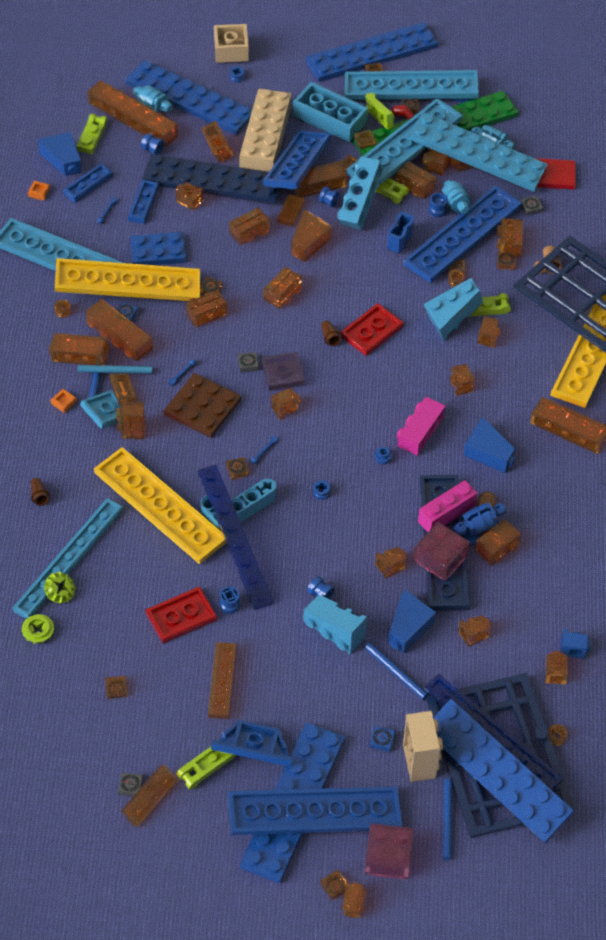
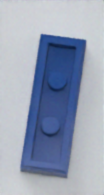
M100 163L63 189V194L76 203L111 178L113 172Z
M142 180L130 209L128 221L145 224L159 189V183Z

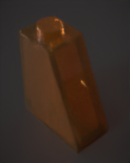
M304 210L291 242V254L295 258L306 262L332 239V226Z

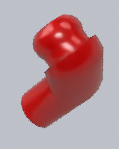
M396 105L391 110L394 116H404L407 120L415 116L405 105Z

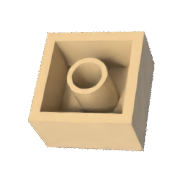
M246 24L214 25L216 63L248 61Z

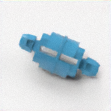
M147 85L143 88L137 86L133 89L134 95L138 97V103L147 110L155 113L172 110V104L168 102V96L158 88Z
M484 125L483 128L473 127L471 132L513 150L515 148L514 143L509 140L507 134L498 128Z
M447 180L444 182L442 192L447 197V205L456 213L466 214L469 212L471 202L467 190L457 181Z

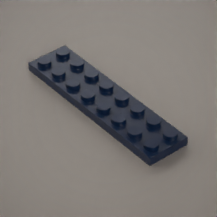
M151 154L142 180L157 182L159 186L273 204H276L281 189L280 187L271 188L264 186L263 179L268 174L267 171Z
M420 475L421 507L458 485V475ZM462 515L431 535L423 528L428 607L432 610H469L463 535H457L454 530V526L462 522Z

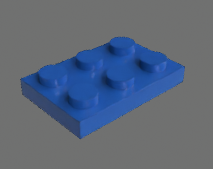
M183 232L130 236L132 264L163 265L186 263Z

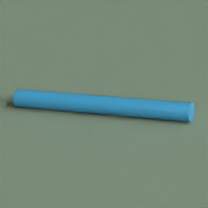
M78 365V372L152 374V366Z

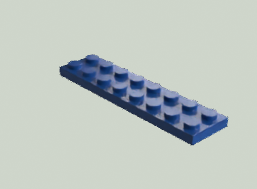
M425 22L308 55L306 56V62L318 82L345 75V72L359 71L437 48L438 42Z
M146 60L126 78V84L133 88L137 86L143 88L147 85L158 88L168 96V102L172 106L235 135L245 127L251 117L252 109Z
M495 185L469 206V212L458 215L404 260V265L429 283L433 282L518 211L522 206V202Z
M452 699L434 716L433 719H437L438 722L437 738L441 737L443 749L545 844L574 814L573 809Z
M306 722L291 754V767H285L275 790L323 788L345 741V736ZM303 833L254 834L240 863V868L280 884Z
M397 786L228 791L227 794L231 835L401 830L402 828Z

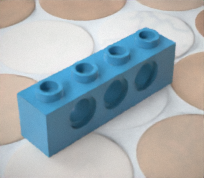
M361 156L359 162L356 163L354 176L349 181L348 193H345L343 198L344 204L342 209L338 211V220L342 226L362 230L384 169L380 160Z

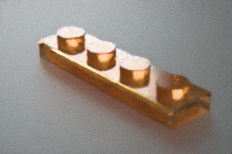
M216 642L208 718L229 719L236 643Z

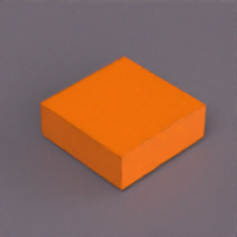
M33 181L28 191V197L45 200L51 189L50 184Z
M62 389L50 401L53 406L65 413L77 403V398L65 389Z

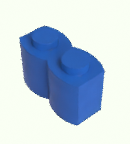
M405 212L398 214L395 224L388 230V250L396 253L404 250L406 241L413 235L414 215Z

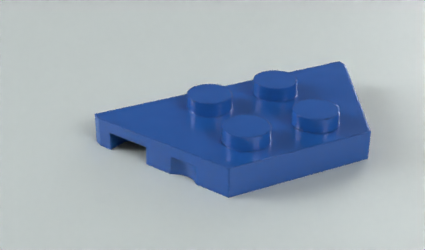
M238 720L235 722L232 728L223 732L222 737L218 741L214 740L211 746V750L291 767L292 757L287 753V745L282 739L280 729Z

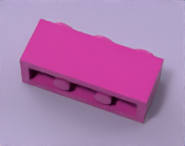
M425 397L422 402H418L414 414L409 415L405 427L400 428L397 433L398 447L418 456L444 418L445 405L428 397Z
M464 480L419 509L418 522L430 535L475 507L477 492Z

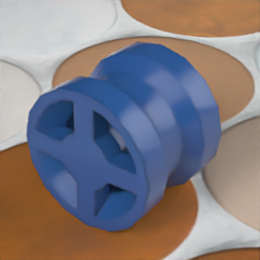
M325 186L319 195V202L327 203L329 207H334L338 201L339 192L336 190L332 191L330 187Z

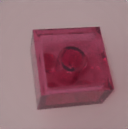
M437 522L414 547L413 561L446 581L468 556L470 542Z
M370 823L365 874L408 880L414 829Z

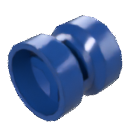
M147 133L141 142L143 149L150 150L155 155H159L165 145L163 139L155 138L151 133Z
M435 193L430 197L429 212L432 216L443 217L446 214V195Z
M317 576L309 584L307 592L312 596L316 595L317 597L321 595L330 599L335 592V587L326 584L324 579Z
M228 586L220 591V608L226 614H233L240 607V594L236 588Z

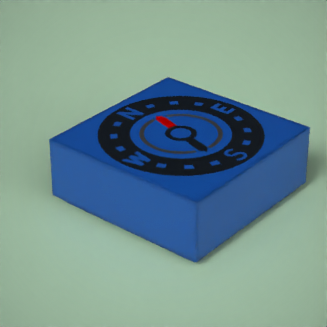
M121 302L114 313V318L130 324L138 312V307Z
M375 726L370 747L390 752L395 731Z

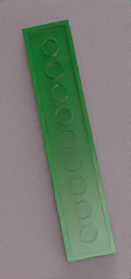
M504 91L451 106V108L462 114V120L456 126L470 132L473 127L483 128L484 125L490 126L518 117L517 109ZM408 120L395 123L393 128L388 130L382 127L353 136L352 141L361 156H364ZM362 136H368L371 138V141L373 142L370 146H368L367 143L369 139L363 138V145H366L368 147H362L357 143V140Z

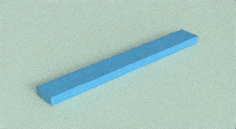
M106 498L12 607L13 612L25 619L34 615L48 599L44 591V583L47 577L57 572L69 575L121 514L123 506Z

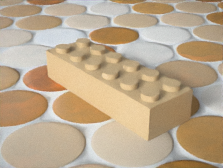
M258 89L239 156L241 168L269 172L278 159L291 110V93Z

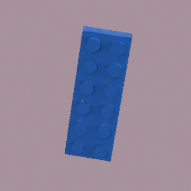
M298 131L263 179L264 186L287 188L289 190L297 189L331 140L330 133Z

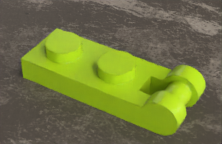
M374 93L366 94L368 113L387 130L393 128V112L380 103Z
M92 113L89 115L88 122L76 145L77 151L93 154L107 125L108 118L106 116L98 117Z
M390 178L376 188V192L390 198L395 204H399L402 201V197L409 193L406 186Z
M501 293L498 296L482 297L483 303L469 317L509 313L511 307L508 303V295Z
M209 747L181 767L176 775L186 782L185 785L189 790H193L201 781L228 763L236 755L211 750V747ZM194 770L197 774L191 776L190 772Z

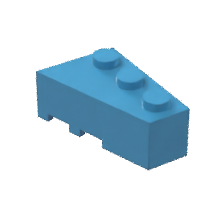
M472 278L426 302L424 307L431 322L443 341L448 338L447 335L453 329H457L460 326L459 323L465 317L468 318L483 303L479 289Z
M318 595L304 609L303 621L308 627L320 632L322 637L334 642L340 650H345L351 654L366 637L367 617L364 615L358 617L352 614L353 610L349 608L343 610L338 607V603Z

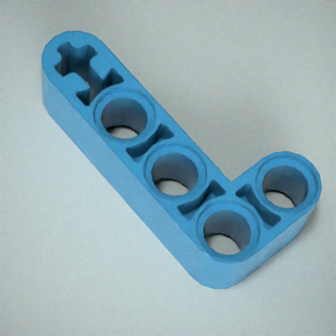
M269 478L263 479L225 504H222L212 495L204 496L201 500V515L222 533H225L273 503L276 499V483Z

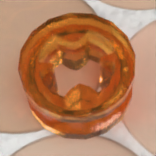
M460 270L451 271L448 277L449 285L456 287L463 283L464 273Z
M59 300L54 304L56 316L65 318L70 315L71 308L67 300Z
M555 724L550 727L548 734L551 743L557 746L565 743L567 730L564 726ZM554 732H558V734L561 735V737L557 738V736L554 735Z

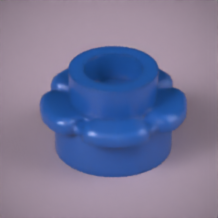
M379 447L375 450L374 457L379 464L385 465L393 458V453L387 447Z

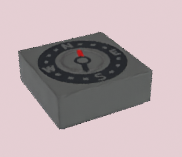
M537 196L520 200L526 216L543 212V207Z
M256 352L238 354L240 372L258 370Z
M121 773L118 794L140 797L143 776L141 774Z

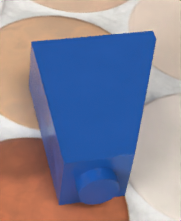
M71 132L37 139L39 153L64 176L82 172L81 161Z
M481 418L465 444L464 456L503 473L507 471L508 467L513 466L516 459L514 457L515 448L484 418Z
M407 590L402 592L388 639L391 647L401 651L403 654L435 623L436 616L434 610Z

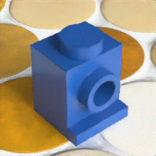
M563 629L560 656L584 659L586 651L590 652L591 640L587 639L588 635L578 632L567 633V629Z

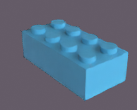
M310 82L293 101V116L350 143L353 136H356L366 125L368 108Z

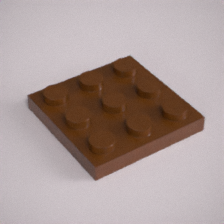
M193 373L164 409V415L212 438L240 403L241 395Z

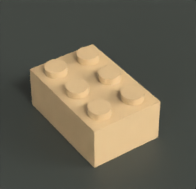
M432 711L406 714L403 748L411 782L436 779L437 770H440V750H443L441 737L437 738L438 722L437 719H433Z

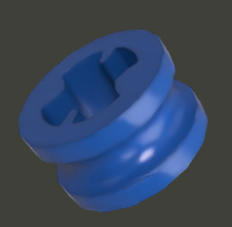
M239 66L232 67L230 69V80L236 83L243 81L244 69Z
M324 480L315 482L313 485L314 497L319 500L328 498L330 495L329 483Z

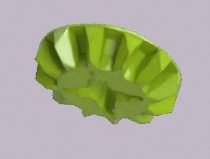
M61 572L52 573L45 580V594L55 603L68 602L75 593L74 579H71L68 574ZM61 582H64V583H63V584H64V585H63V588H64L65 590H61V591L57 594V592H58V586H57V585H59Z
M32 615L22 624V635L26 638L27 642L31 641L34 644L37 642L44 643L45 640L51 639V635L54 633L53 621L45 615ZM42 627V632L38 631L35 633L34 628L39 629Z

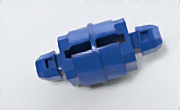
M489 502L473 507V509L462 515L464 522L456 524L454 530L457 535H463L469 531L471 536L486 532L488 529L499 524L497 516L501 517L507 512L506 507L503 503H499L492 508Z

